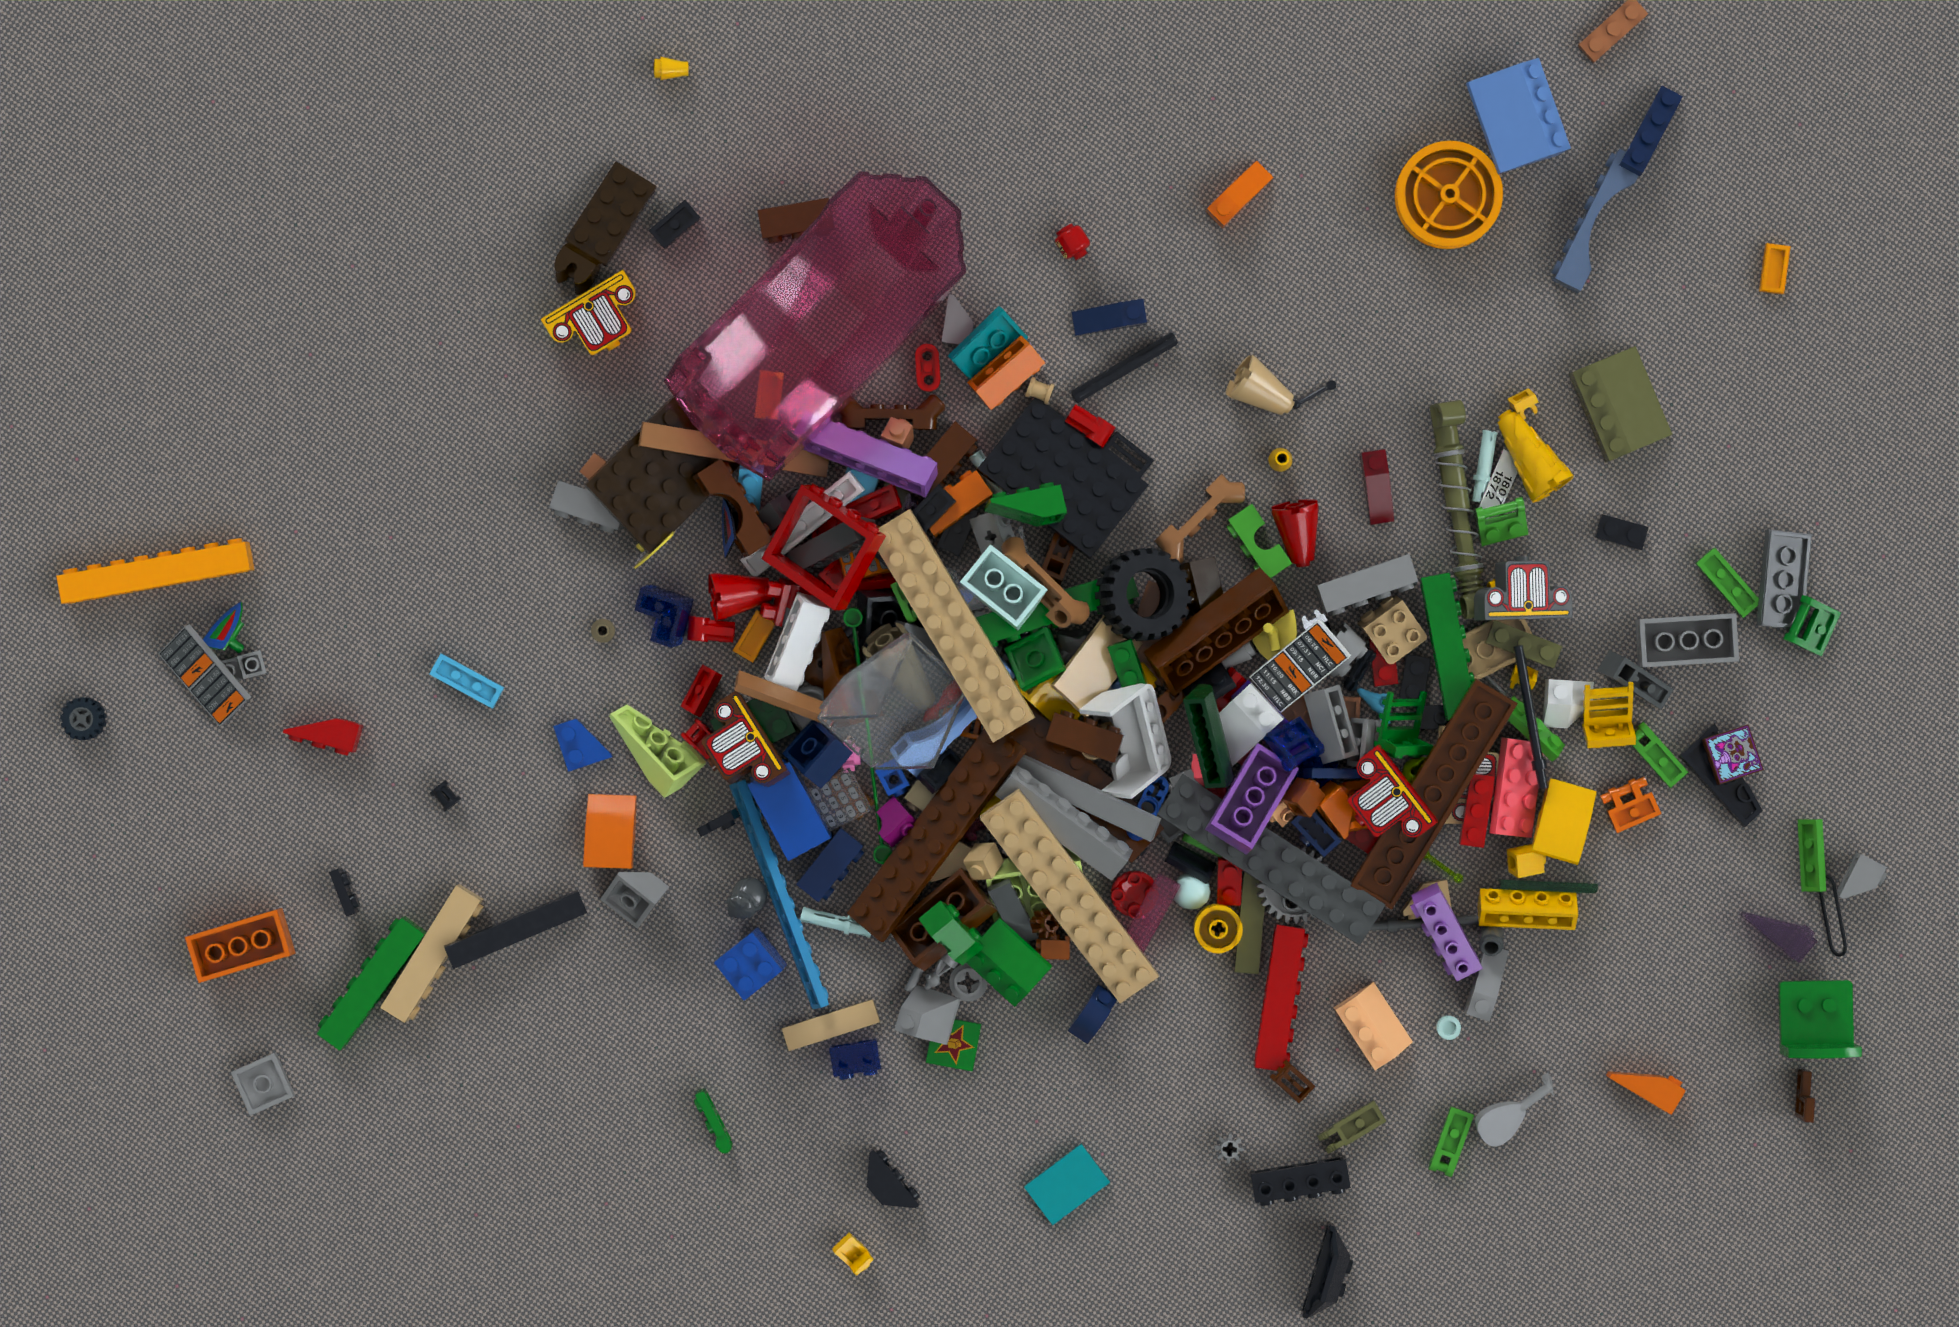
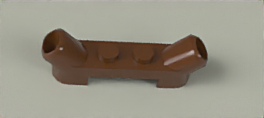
M843 393L833 403V408L842 416L841 423L850 429H865L866 420H889L893 417L896 419L913 420V430H937V418L946 410V405L935 394H930L916 409H909V405H894V409H885L883 404H870L869 409L863 408L849 393Z

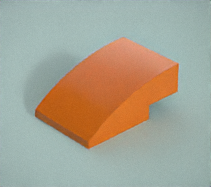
M588 794L583 867L633 868L636 795Z

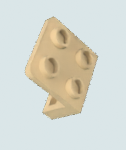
M1396 595L1385 598L1380 603L1381 606L1375 611L1370 610L1362 615L1361 621L1357 623L1361 630L1369 636L1388 664H1394L1427 639L1426 633L1406 604Z

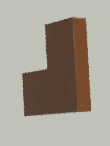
M1799 1069L1797 1073L1795 1116L1804 1122L1814 1123L1815 1098L1810 1096L1812 1072L1808 1069Z

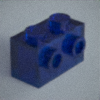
M877 1038L834 1045L829 1048L834 1077L839 1076L840 1080L854 1078L855 1073L863 1072V1076L878 1074L877 1070L882 1068Z

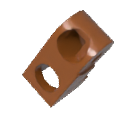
M1166 690L1157 698L1163 723L1178 709V706L1186 697L1182 691L1173 697Z

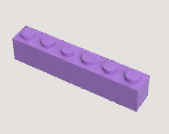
M805 412L793 434L795 446L925 498L938 475L937 462L932 458L916 455L904 447L898 448L884 439L878 440L870 437L863 431L852 430L843 423H834L817 413Z

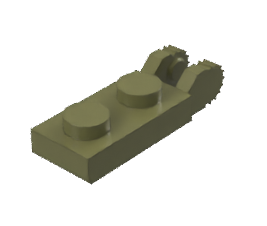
M1372 1100L1332 1124V1127L1326 1129L1317 1137L1321 1141L1329 1138L1336 1132L1341 1139L1329 1144L1325 1148L1329 1154L1343 1145L1347 1146L1386 1122V1119L1375 1101Z

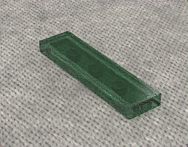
M1498 878V887L1507 890L1596 893L1598 891L1597 883Z

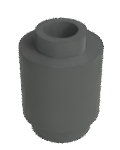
M1483 926L1480 931L1479 940L1481 951L1487 956L1499 954L1504 946L1503 928Z

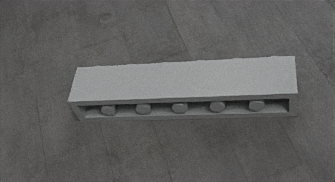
M1018 765L1014 767L996 792L995 796L1003 800L1017 789H1020L1058 841L1111 881L1128 862L1133 852L1124 841L1118 840L1105 827L1099 826L1086 813L1080 812L1067 799L1054 793L1048 785L1039 782L1029 771L1020 768Z

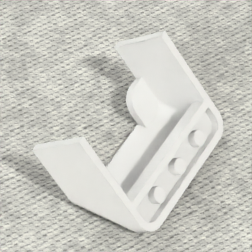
M1140 683L1102 692L1079 709L1080 714L1112 716L1114 727L1121 729L1119 734L1124 735L1120 747L1121 755L1117 757L1116 762L1111 767L1114 781L1101 791L1114 797L1132 799L1169 769L1171 754L1156 693L1151 684Z

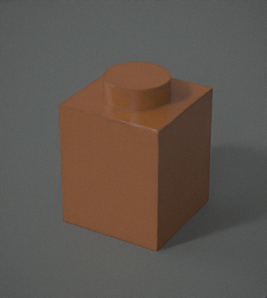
M1297 777L1281 800L1294 815L1310 818L1326 795L1319 788V783L1314 779Z

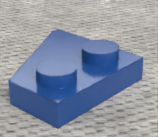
M578 719L553 726L568 772L613 757L612 753Z

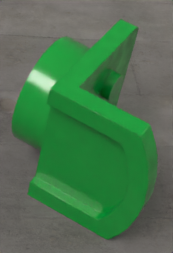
M1805 980L1781 981L1778 984L1780 1054L1788 1058L1803 1059L1862 1057V1047L1854 1043L1853 984L1851 981Z

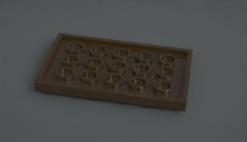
M684 384L647 421L648 423L735 437L687 384ZM640 428L584 486L648 554H651L672 531L674 532L709 497L704 496L692 476L717 461V459L638 446ZM726 461L730 465L733 472L741 464Z

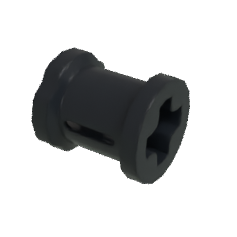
M446 780L429 793L440 802L444 812L461 800V797L456 796L447 786L448 782Z

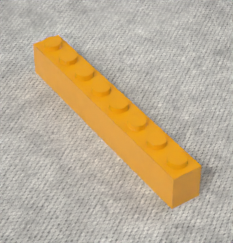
M242 538L227 540L228 545L219 546L218 542L204 544L205 549L195 550V547L182 548L179 554L172 555L171 551L157 553V557L148 559V555L133 557L134 562L125 563L124 559L110 561L111 566L101 567V564L86 566L87 570L79 572L77 568L65 569L62 575L56 576L61 604H72L255 571L250 542H242Z

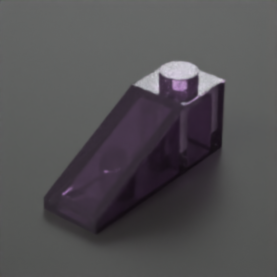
M1742 911L1740 913V916L1795 962L1800 963L1817 943V940L1813 937L1815 932L1805 924L1801 927L1794 923Z

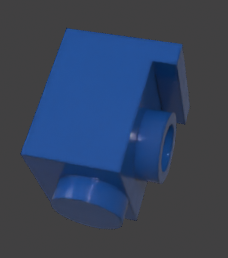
M896 760L875 770L888 796L893 794L896 798L908 791L906 787L910 783ZM890 776H898V783L892 784L889 780Z

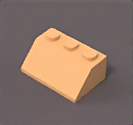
M1374 982L1333 1007L1374 1070L1394 1059L1413 1043Z

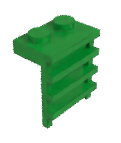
M1387 691L1386 699H1382V704L1385 706L1383 713L1379 715L1382 721L1381 726L1377 727L1376 730L1379 733L1378 741H1374V746L1380 744L1384 751L1389 753L1388 756L1401 759L1405 755L1413 758L1429 755L1433 745L1418 738L1427 692L1420 691L1419 699H1393L1394 693ZM1417 706L1416 712L1390 713L1391 707ZM1415 720L1414 726L1387 727L1388 721Z

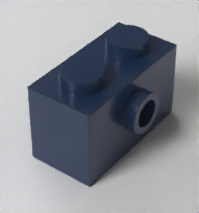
M1315 812L1310 818L1296 815L1290 821L1302 833L1299 838L1307 847L1312 844L1323 857L1341 842L1339 837Z

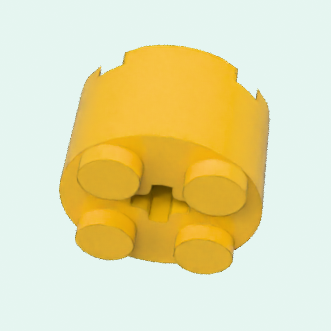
M1210 904L1203 907L1196 915L1193 931L1198 943L1205 950L1220 954L1233 949L1239 943L1243 933V926L1239 916L1232 908L1223 904ZM1217 922H1221L1224 931H1219L1218 935H1216L1215 931L1211 928L1216 926Z

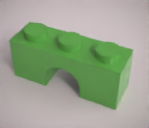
M1253 504L1227 520L1229 525L1226 528L1234 539L1238 537L1243 545L1240 546L1243 554L1247 559L1252 557L1256 563L1253 566L1254 570L1260 567L1269 578H1272L1292 564L1280 544L1268 550L1261 549L1256 545L1254 540L1255 532L1265 522Z

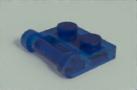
M1300 716L1268 732L1263 738L1281 760V765L1287 772L1295 769L1297 764L1313 756L1318 757L1325 752L1322 742ZM1304 743L1309 745V748L1294 756L1289 752Z

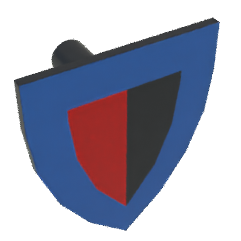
M723 498L722 539L724 556L728 558L736 541L735 530L738 518L736 511L732 513L728 501Z

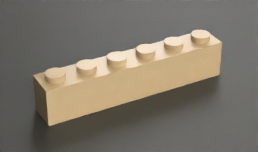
M460 884L455 886L380 1007L381 1009L404 1023L409 1021V1019H415L421 1009L418 1007V1004L422 998L425 1000L428 998L433 990V987L430 986L435 978L439 980L446 969L443 964L448 955L444 945L459 940L460 937H466L471 929V926L468 925L472 917L477 918L484 907L481 905L484 900L483 898Z

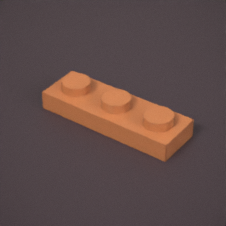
M1627 0L1579 43L1578 47L1593 63L1596 62L1648 15L1647 11L1637 0Z

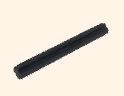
M1172 332L1166 334L1071 391L1073 399L1077 403L1083 401L1176 346L1178 341Z

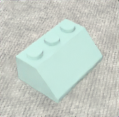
M991 544L960 581L961 586L1017 631L1033 613L1048 590Z

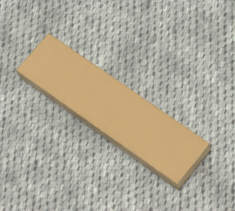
M871 999L781 1029L788 1051L879 1023L880 1019L874 1000Z

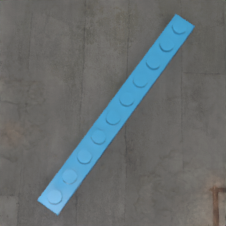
M746 780L729 785L812 1010L829 1005L827 1000L829 997L828 992L822 986L819 978V968L812 960L811 946L805 941L803 936V925L796 917L794 901L787 893L786 879L783 874H780L777 866V855L771 850L769 834L761 823V812L754 804L753 795L747 786Z

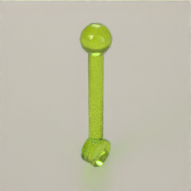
M1428 850L1424 859L1428 858L1453 877L1455 882L1461 883L1463 881V876L1460 873L1453 872L1430 855Z

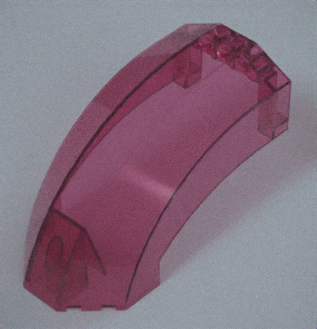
M862 171L857 173L829 199L814 222L761 278L678 356L664 383L692 424L729 459L770 482L875 377L965 275L966 264L963 260L964 240L960 225L962 219L961 210L925 176L909 178L902 177L900 174L883 173L882 175H871L869 172Z

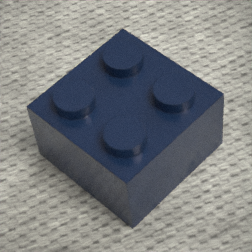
M811 720L782 754L804 776L822 789L853 752L822 723Z

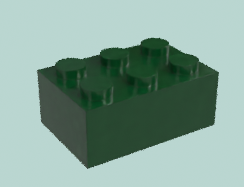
M755 698L746 702L771 743L797 732L787 710ZM717 718L710 720L715 731L725 726Z

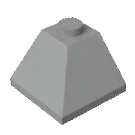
M619 872L600 900L638 929L664 896L669 886L651 872Z
M917 984L901 1006L894 1030L913 1037L948 1045L961 999L933 989L926 990L924 986Z

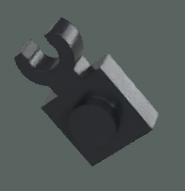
M734 808L697 828L700 837L719 827L724 831L735 825L734 819L740 817L737 809Z

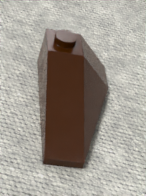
M842 627L821 632L824 702L829 703L827 719L830 729L864 721L857 661L854 657L855 651ZM865 690L867 719L882 716L883 712L878 694L875 690Z

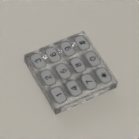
M850 767L833 775L822 789L816 784L807 789L829 831L872 810Z

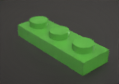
M1715 547L1695 563L1742 618L1758 606L1759 598Z
M1512 696L1510 699L1518 704L1508 721L1530 741L1524 704L1515 696ZM1536 717L1542 753L1553 762L1559 757L1565 744L1544 725L1542 720Z
M1799 819L1798 838L1801 892L1826 891L1823 819Z

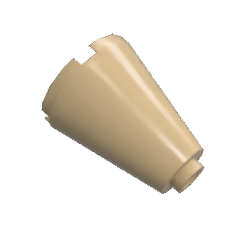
M1253 355L1247 356L1234 372L1236 374L1234 382L1230 380L1228 383L1226 395L1230 398L1278 415H1282L1284 412L1289 413L1295 403L1293 401L1294 395Z

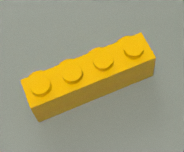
M1480 888L1477 903L1479 926L1559 930L1576 929L1578 905L1575 892Z

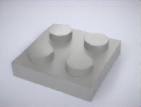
M276 1052L231 1072L250 1116L295 1096Z

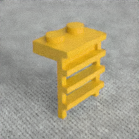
M1628 682L1626 687L1590 689V685H1585L1583 691L1584 712L1582 728L1587 748L1636 745V735L1632 724L1633 682ZM1625 696H1627V698L1603 699V700H1590V699H1598V698H1611V697H1625ZM1627 708V709H1619V710H1606V711H1593V712H1589V710Z

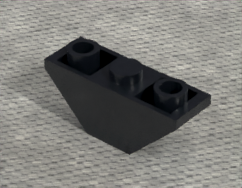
M873 1147L869 1153L866 1187L881 1205L918 1207L920 1205L918 1200L920 1197L919 1193L913 1186L907 1187L902 1181L905 1177L897 1167L892 1169L887 1163L890 1159L882 1149L877 1150Z

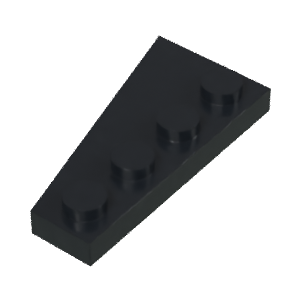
M1714 723L1678 757L1742 827H1746L1763 810L1743 777L1717 785L1702 739L1719 734V730Z

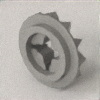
M967 963L957 966L949 979L952 993L962 1001L979 999L985 993L988 983ZM966 972L969 973L971 979L979 980V982L972 984L971 992H968L966 985L958 984V982L965 980Z

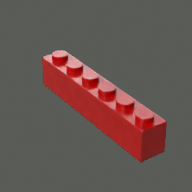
M1275 923L1253 1064L1255 1068L1277 1071L1279 1066L1281 1068L1285 1066L1283 1064L1285 1060L1290 1061V1052H1287L1288 1042L1292 1043L1294 1029L1290 1028L1291 1019H1296L1298 1005H1294L1295 995L1300 994L1301 981H1297L1299 971L1303 972L1305 957H1301L1302 947L1307 948L1309 934L1305 933L1304 927Z

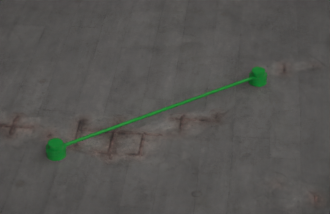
M851 607L844 612L843 620L847 626L853 629L875 811L877 812L879 806L856 627L861 624L863 617L859 609ZM876 813L877 827L879 832L881 829V822L879 815ZM879 835L880 844L875 847L873 857L877 863L884 864L891 855L892 850L888 845L883 844V839Z

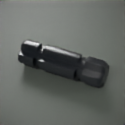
M1366 647L1368 649L1362 658L1358 659L1349 673L1350 677H1347L1344 681L1343 687L1347 690L1355 691L1358 681L1362 680L1369 669L1370 662L1374 661L1376 652L1371 648Z

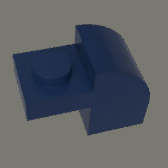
M1098 984L1085 1006L1076 1016L1068 1032L1088 1044L1112 1011L1111 1009L1117 1001L1115 996Z

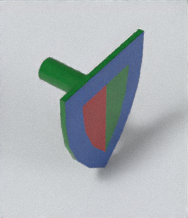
M242 602L230 608L211 627L203 639L209 648L225 651L227 646H229L237 653L242 652L244 645L235 639L244 626L241 622Z

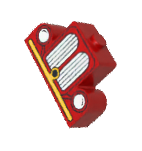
M1380 744L1360 758L1357 763V772L1362 778L1370 779V782L1350 796L1348 803L1356 812L1354 817L1362 827L1366 825L1371 833L1378 837L1398 821H1402L1401 828L1403 832L1409 837H1418L1439 822Z

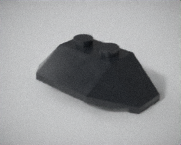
M1331 1222L1327 1223L1301 1310L1302 1317L1306 1319L1337 1303L1338 1297H1343L1346 1283H1343L1345 1274H1350L1353 1260H1350L1351 1256Z

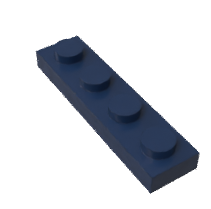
M1663 85L1660 87L1619 166L1638 176L1643 174L1683 96Z

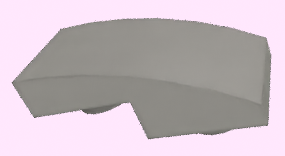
M260 650L221 661L237 681L267 673Z

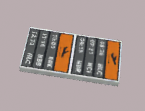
M1319 619L1249 677L1281 713L1350 658L1351 654L1322 620Z

